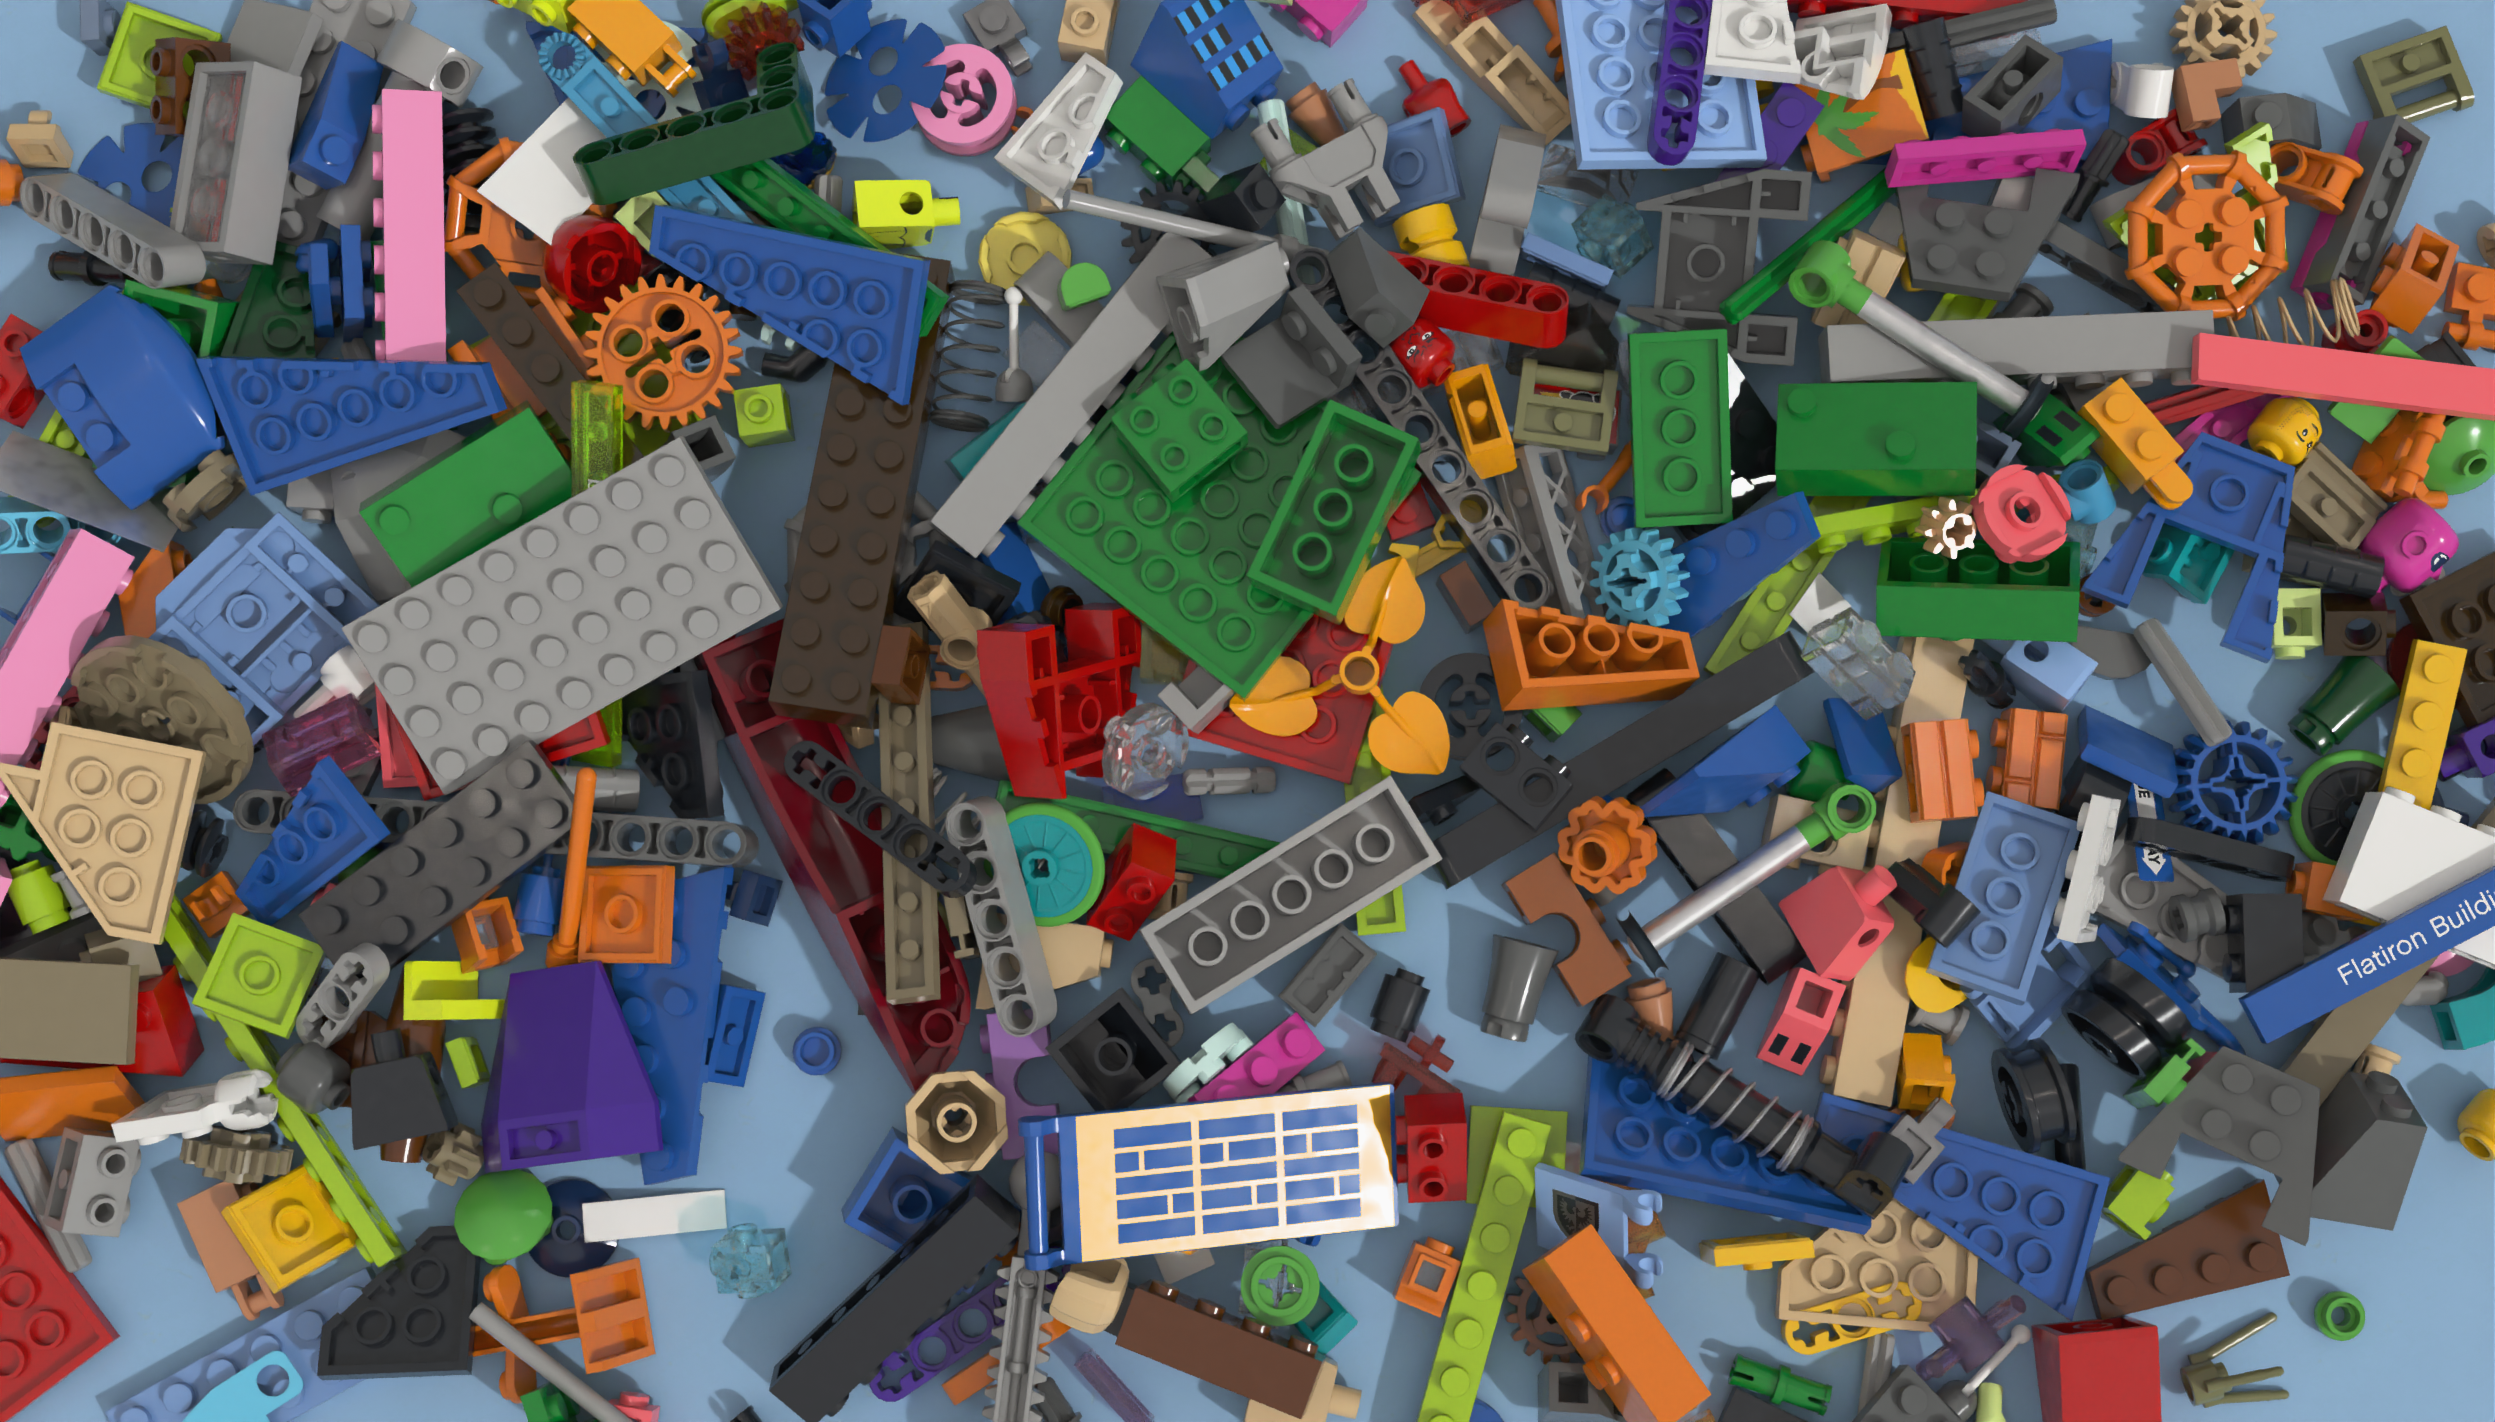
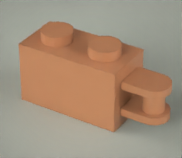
M223 1181L177 1203V1206L215 1292L218 1293L232 1289L243 1315L249 1321H253L259 1318L260 1311L270 1306L273 1309L283 1306L284 1296L282 1291L273 1294L221 1214V1211L226 1206L259 1189V1186L255 1182L234 1184ZM257 1278L261 1290L253 1293L248 1281Z

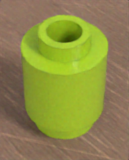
M36 859L10 870L13 880L7 892L22 925L28 924L33 935L71 919L67 910L70 907L68 899L60 883L53 882L50 875L56 873L53 864L42 867L39 859Z

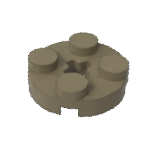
M221 450L212 452L199 464L198 470L201 472L187 485L185 483L177 485L164 497L162 502L169 509L167 517L182 532L186 533L197 529L198 527L192 521L201 515H204L209 521L218 516L246 489L247 485L242 478L243 475L234 453L226 456Z

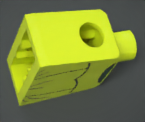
M854 181L851 206L853 223L887 249L928 245L932 242L936 226L960 225L958 197L932 198L930 181Z

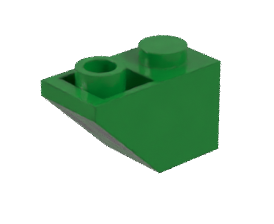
M2049 393L2036 417L2016 438L2018 442L2022 443L2016 455L2026 466H2045L2046 468L2052 466L2067 467L2076 461L2086 458L2091 452L2088 446L2097 440L2101 434L2093 425ZM2004 412L1992 422L1998 430H2001L2002 425L2009 415L2007 412ZM2003 431V433L2013 438L2010 432Z

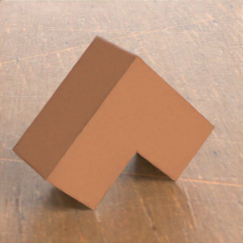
M2236 58L2182 65L2174 71L2172 93L2181 132L2210 128L2221 118L2217 98L2229 97L2243 86Z

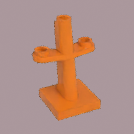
M639 1257L570 1274L575 1306L529 1315L520 1278L513 1266H497L484 1277V1295L488 1301L494 1302L498 1315L536 1345L580 1338L586 1374L606 1371L656 1354ZM476 1325L473 1357L506 1351L505 1371L500 1376L499 1389L504 1399L511 1400L515 1404L522 1403L520 1396L537 1388L536 1371L480 1326Z

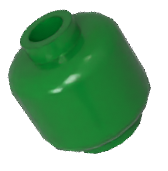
M1808 740L1805 743L1811 752L1796 763L1801 772L1785 784V791L1790 797L1817 802L1821 799L1823 792L1830 786L1839 782L1855 783L1845 778L1835 748L1815 740ZM1850 794L1843 796L1841 800H1847Z

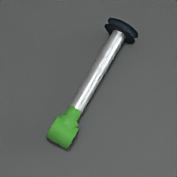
M1821 240L1814 242L1808 247L1788 281L1790 292L1801 304L1814 308L1826 305L1833 308L1837 302L1957 381L1977 382V394L2009 414L1999 434L2003 431L2010 432L2013 436L2012 442L2016 440L2027 425L2036 417L2049 395L2054 381L2050 384L2043 383L2041 381V373L2026 390L1854 279L1853 277L1857 271L1851 268V259L1847 251L1840 245L1832 241Z
M1849 782L1834 784L1823 792L1820 800L1810 806L1813 811L1812 814L1642 927H1640L1630 912L1628 918L1624 921L1616 918L1627 935V941L1631 950L1639 959L1644 960L1656 977L1655 972L1658 968H1667L1657 952L1658 950L1827 838L1831 837L1836 842L1848 833H1858L1865 830L1873 822L1876 815V802L1873 795L1866 788ZM1853 794L1858 801L1857 814L1852 819L1841 820L1837 814V803L1843 796Z

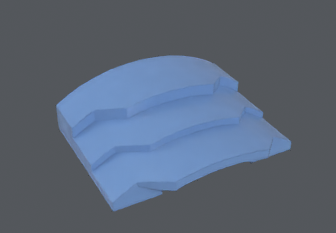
M278 512L262 528H226L155 597L156 631L149 639L171 646L188 657L198 658L207 664L211 674L244 707V717L249 726L254 746L320 680L322 676L320 671L325 662L343 647L348 645L352 647L341 628L381 606V604L354 579L350 578L322 550L315 546L287 518Z

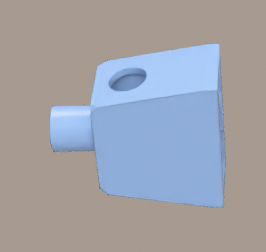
M1982 639L1984 643L2003 656L2000 665L2005 670L2006 679L2019 692L2045 712L2062 713L2098 666L2096 661L2067 642ZM2026 656L2034 658L2036 662L2027 659Z

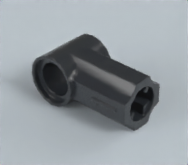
M1910 858L1901 862L1895 861L1888 869L1897 882V887L1888 896L1914 916L1913 920L1946 949L1981 913L1955 887L1949 883L1943 885Z

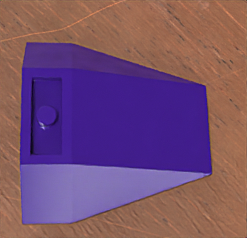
M601 961L510 974L481 1121L485 1173L663 1151L659 1101Z

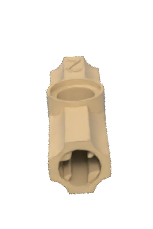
M938 570L927 574L911 587L907 598L942 641L940 645L942 659L949 666L964 670L985 697L980 680L979 660L977 658V630L993 627V623L984 611L976 607H970L945 574H940Z

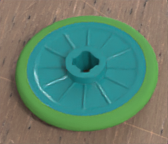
M1029 803L1006 813V820L1012 835L1036 926H1060L1081 917L1097 900L1105 877L1103 851L1093 830L1074 812L1051 803ZM1045 858L1049 862L1048 871L1042 872L1039 870L1038 859ZM985 859L984 870L990 878H993L994 868L991 862Z

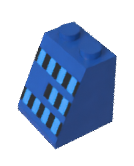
M1244 0L1162 1L1130 64L1212 140L1227 128L1232 132L1235 131L1247 119L1254 107L1257 108L1261 102L1273 99L1278 92V88L1274 85L1283 70L1281 62Z

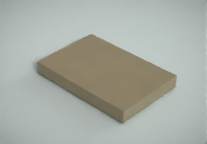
M0 957V1058L117 1065L134 1064L140 964Z

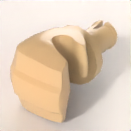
M1124 1258L1071 1264L1070 1272L1065 1274L1054 1292L1049 1314L1056 1320L1081 1332L1095 1334L1104 1331L1113 1322L1122 1303L1130 1273L1127 1262Z

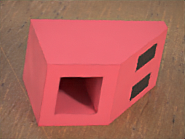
M1801 967L1791 968L1755 1058L1802 1076L1829 1032L1846 985L1828 978L1819 977L1818 974Z

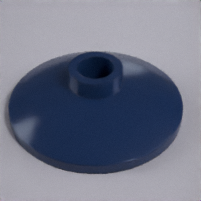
M564 1180L546 1187L552 1201L554 1223L552 1224L551 1232L544 1236L529 1251L532 1259L545 1271L560 1277H570V1274L603 1266L614 1253L619 1239L585 1243L582 1204L613 1201L602 1188L584 1180ZM565 1220L572 1222L575 1226V1234L571 1239L564 1238L560 1233V1226Z

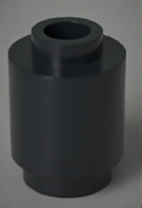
M1397 968L1395 976L1385 973L1370 1013V1017L1374 1018L1370 1029L1406 1043L1409 1033H1415L1430 993L1429 989L1422 987L1425 977L1401 968Z

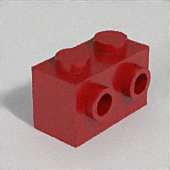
M1462 1092L1404 1095V1115L1395 1116L1396 1145H1404V1154H1396L1397 1184L1406 1183L1408 1203L1467 1200V1121Z

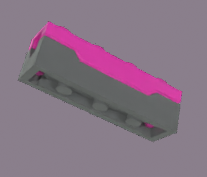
M2398 114L2356 123L2343 156L2360 164L2364 172L2359 179L2353 180L2342 201L2345 204L2342 214L2332 215L2320 211L2290 285L2291 290L2304 298L2303 290L2307 288L2317 307L2322 310L2334 309L2330 281L2331 279L2334 280L2335 278L2339 279V277H2342L2347 283L2354 306L2364 304L2430 140L2427 134Z

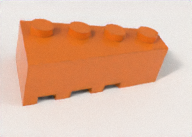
M1501 599L1482 623L1502 711L1672 700L1683 694L1700 677L1690 635L1687 632L1632 622L1628 626L1607 623L1606 617L1589 614L1585 618L1560 614V609L1541 606L1538 610L1519 607L1518 601Z

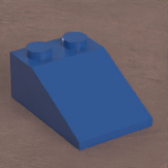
M1774 705L1717 746L1640 808L1644 812V817L1728 812L1743 801L1750 808L1772 792L1768 785L1773 781L1776 787L1780 788L1799 774L1801 770L1796 763L1809 754L1811 750L1779 708Z
M892 1126L841 1209L844 1223L896 1252L974 1177L965 1171L939 1174L908 1148L907 1135ZM1010 1202L1020 1212L1022 1211L1018 1206ZM977 1282L971 1288L965 1290L962 1287L961 1290L970 1295Z

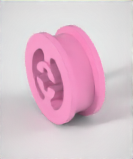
M973 44L945 46V50L941 54L925 63L923 67L944 64L947 66L944 83L948 93L940 92L947 115L944 118H937L932 112V107L926 108L911 102L913 112L925 137L943 152L955 156H976L986 153L998 146L1011 131L1010 127L1014 125L1016 120L1017 97L1011 77L1002 61L985 48ZM984 83H991L997 91L996 101L991 112L984 118L980 108L987 110L988 104L981 86ZM971 95L973 101L965 100L966 96ZM955 99L963 101L962 105L958 106Z

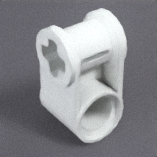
M2113 62L2111 65L2110 104L2123 110L2124 114L2140 118L2168 117L2174 68L2165 66L2163 63L2133 64L2129 66L2123 62Z

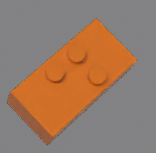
M1592 1224L1568 1236L1521 1270L1585 1361L1582 1367L1589 1381L1598 1390L1604 1388L1627 1422H1676L1712 1395Z

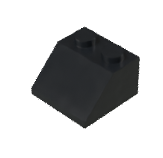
M1122 987L1045 1048L1095 1111L1128 1108L1170 1075L1182 1063Z

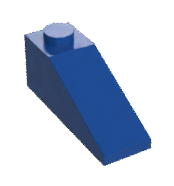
M343 41L338 42L291 148L288 165L289 171L325 190L346 184L365 141L372 114V104L375 102L384 66Z

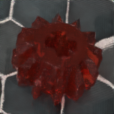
M760 1L757 11L754 13L748 7L742 6L741 14L744 18L741 21L728 19L727 25L732 33L723 36L729 51V64L732 68H740L742 78L748 82L757 75L756 58L766 47L780 42H792L796 45L798 52L805 50L804 41L798 36L801 27L796 19L788 18L787 11L780 5L771 11L768 4Z

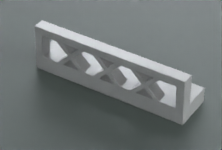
M1525 445L1515 449L1517 468L1513 471L1496 475L1495 479L1506 517L1549 579L1550 594L1542 606L1560 609V614L1585 618L1580 600V595L1583 593L1589 600L1592 614L1605 617L1608 610L1607 603L1596 605L1594 601L1602 594L1600 587L1590 586V581L1599 578V573L1591 567V562L1595 561L1581 511L1575 508L1576 493L1564 451L1534 445ZM1540 457H1548L1552 471L1551 479L1544 473ZM1555 502L1563 509L1565 516L1564 524L1556 516ZM1568 547L1576 555L1577 569L1570 564L1567 554ZM1524 578L1530 602H1533L1536 597V588L1530 580ZM1606 619V622H1607V623L1613 622L1612 619H1611V620H1607V619Z

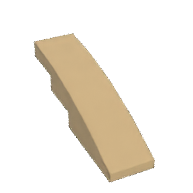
M1427 0L1413 13L1412 17L1441 49L1514 121L1525 130L1546 134L1545 146L1571 123L1569 101L1519 44L1513 47L1484 13L1479 16L1466 0Z

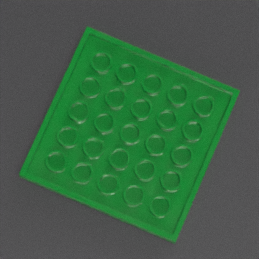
M1172 331L1020 518L1017 525L1222 685H1227L1236 696L1245 702L1314 615L1307 610L1253 587L1247 578V574L1328 402L1326 400L1282 428L1276 429L1222 364L1220 356L1208 369L1198 372L1248 432V445L1172 503L1115 433L1110 417L1116 414L1113 411L1114 407L1124 397L1133 392H1136L1139 396L1153 385L1151 380L1160 369L1172 362L1176 366L1182 362ZM1240 337L1230 347L1242 341L1244 338ZM1415 467L1392 515L1422 478V473Z

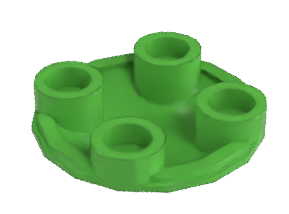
M519 1169L491 1172L478 1177L463 1191L455 1207L454 1227L460 1242L473 1255L483 1258L491 1265H501L507 1260L529 1252L544 1236L551 1232V1227L554 1223L552 1201L546 1186L533 1174Z

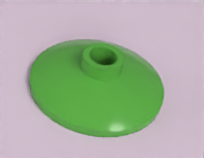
M2455 416L2443 423L2446 427L2441 442L2433 445L2426 462L2429 465V470L2423 481L2430 490L2445 491L2447 495H2457L2473 490L2495 474V421Z

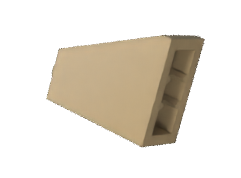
M997 913L999 921L1006 925V914ZM1072 923L1053 927L1036 926L1054 991L1099 978L1102 967H1111L1114 940L1106 939L1107 932L1092 926ZM1010 954V964L1019 973L1020 963L1013 954ZM982 963L975 1009L991 1010L995 1009Z

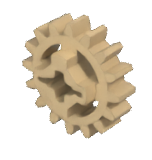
M2185 0L2186 5H2182L2173 16L2178 23L2169 30L2170 36L2180 38V41L2171 49L2172 54H2185L2186 59L2181 66L2236 58L2241 80L2245 77V73L2252 76L2262 67L2260 62H2264L2273 52L2267 45L2277 37V32L2266 29V26L2275 18L2274 13H2261L2260 8L2266 0H2255L2254 2L2251 0ZM2221 30L2226 33V36H2225V37H2223L2222 35H2220L2219 32H2220Z

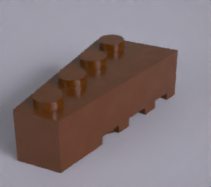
M1150 1279L1136 1287L1115 1345L1296 1418H1303L1327 1356L1317 1352L1318 1344L1297 1335H1291L1288 1340L1272 1333V1326L1263 1321L1244 1316V1319L1238 1318L1225 1312L1226 1308L1218 1303L1204 1298H1198L1197 1300L1180 1292V1289L1159 1280Z

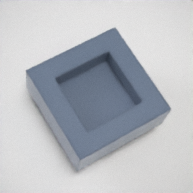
M80 0V40L97 55H108L121 20L119 12L106 0Z

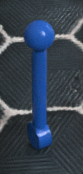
M2131 921L2127 931L2133 936L2142 939L2176 967L2178 975L2181 974L2186 978H2191L2195 974L2196 966L2194 963L2182 960L2152 936L2147 927L2138 922Z

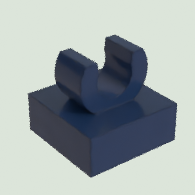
M744 869L740 882L733 881L732 885H727L726 899L733 901L729 915L768 927L783 881Z

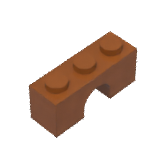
M1553 852L1501 885L1526 925L1547 914L1561 916L1571 924L1575 933L1574 947L1567 957L1552 967L1576 1006L1583 1007L1630 978L1632 975L1626 966L1630 965L1632 961L1620 941L1615 939L1610 942L1601 925L1606 922V919L1596 902L1592 898L1585 901L1575 886L1577 883L1571 878L1573 865L1562 862Z

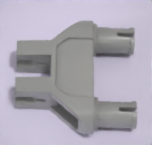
M1353 78L1346 80L1344 85L1342 83L1338 84L1326 94L1331 99L1348 129L1344 135L1302 156L1301 153L1296 154L1276 118L1267 122L1268 125L1264 123L1250 133V136L1255 140L1272 169L1268 174L1281 194L1289 199L1317 209L1336 241L1352 233L1355 227L1364 222L1348 191L1352 189L1355 191L1373 221L1390 212L1392 207L1401 202L1383 169L1388 136L1387 124L1382 116H1378L1377 113H1371L1355 86Z

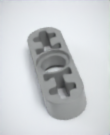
M362 943L341 955L296 1018V1031L304 1044L316 1042L326 1049L344 1038L389 976L390 966L388 959L379 947L371 943ZM364 967L365 969L362 973L364 977L359 979L355 975ZM336 987L342 989L349 1000V1008L339 1001L335 991ZM325 1015L330 1020L326 1021L321 1027L320 1025L323 1022L321 1017Z

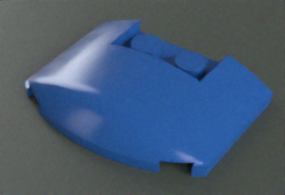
M108 285L19 349L37 390H44L96 465L97 469L93 472L129 509L134 510L199 466L209 454L225 448V436L216 438V417L214 413L216 408L197 364V356L182 335L148 303L140 304L136 300L121 294L120 292L124 290L123 288L116 285Z

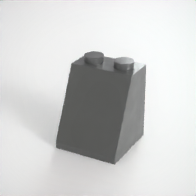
M2371 1071L2368 1074L2348 1072L2319 1107L2311 1218L2393 1231L2428 1128L2402 1085L2395 1077L2379 1071ZM2274 1174L2278 1184L2280 1185L2282 1178Z

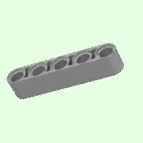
M61 173L31 176L22 181L20 201L25 213L30 218L147 287L160 289L201 282L204 278L206 261L199 245L77 174Z
M980 796L961 802L950 809L945 820L949 842L962 851L976 867V883L973 889L964 897L998 1021L1009 1035L1025 1037L1053 1021L1058 1010L1057 1000L1012 835L1006 820V813L996 799L989 796ZM972 811L981 820L980 831L973 827L971 822ZM985 859L991 862L994 868L993 878H990L984 870ZM957 869V872H958V875H959V878H960L962 874H961V873L958 871V869ZM997 906L1005 911L1007 916L1006 925H1003L997 917ZM1010 954H1013L1020 963L1019 973L1010 964ZM1023 1001L1030 1005L1033 1011V1020L1025 1015L1022 1008Z

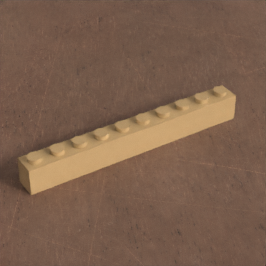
M1900 636L1896 659L1902 661L1899 679L1894 678L1889 689L1888 706L1894 707L1891 726H1887L1903 773L1900 779L1877 794L1871 792L1877 803L1876 815L1872 822L1867 845L1866 863L1862 870L1866 874L1875 865H1881L1888 870L1895 861L1901 862L1907 858L1921 866L1926 854L1938 847L1942 821L1911 823L1901 727L1914 722L1961 718L1967 678L1963 675L1964 670L1958 665L1961 656H1968L1971 650H1973L1975 639L1945 641L1933 637ZM1887 895L1882 901L1894 919V928L1852 980H1837L1838 983L1846 985V988L1828 1032L1829 1036H1834L1831 1055H1824L1819 1081L1825 1084V1093L1845 1099L1891 1107L1910 997L1907 994L1904 981L1906 964L1912 952L1920 945L1923 929L1913 920L1914 916Z

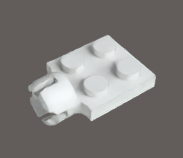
M252 1069L226 1075L217 1083L163 1091L111 1124L116 1143L138 1139L139 1145H150L165 1140L170 1134L182 1133L184 1139L195 1138L213 1130L212 1124L221 1122L224 1127L236 1131L263 1127L274 1120L278 1110L279 1098H275L273 1093L261 1095L259 1088L268 1086L273 1081V1078L263 1070Z

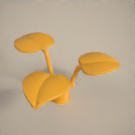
M1402 556L1394 557L1373 566L1364 573L1344 615V619L1351 631L1358 634H1369V637L1362 651L1352 652L1342 660L1339 670L1340 674L1333 675L1323 683L1310 688L1311 678L1306 667L1290 657L1280 656L1245 702L1236 695L1232 697L1229 702L1231 710L1243 722L1258 731L1273 736H1293L1307 730L1314 724L1317 718V707L1312 696L1319 695L1339 684H1342L1346 690L1353 694L1362 695L1370 692L1385 712L1372 721L1368 731L1369 748L1377 762L1391 771L1402 774L1440 775L1443 773L1448 762L1450 741L1447 724L1441 710L1430 698L1414 691L1402 694L1392 707L1377 686L1379 666L1376 659L1371 655L1378 637L1389 644L1403 643L1419 631L1424 621L1425 602L1423 594L1411 573L1406 559Z

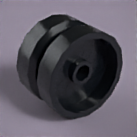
M2106 958L2091 975V984L2095 992L2077 990L2061 1007L2062 1014L2071 1027L2111 1064L2137 1080L2146 1081L2162 1064V1056L2157 1046L2175 1049L2191 1032L2192 1025L2180 1008L2145 976L2117 959Z

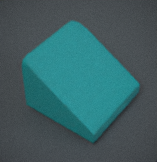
M1319 1280V1296L1314 1308L1305 1318L1293 1325L1305 1339L1319 1345L1318 1352L1326 1355L1357 1325L1358 1321Z

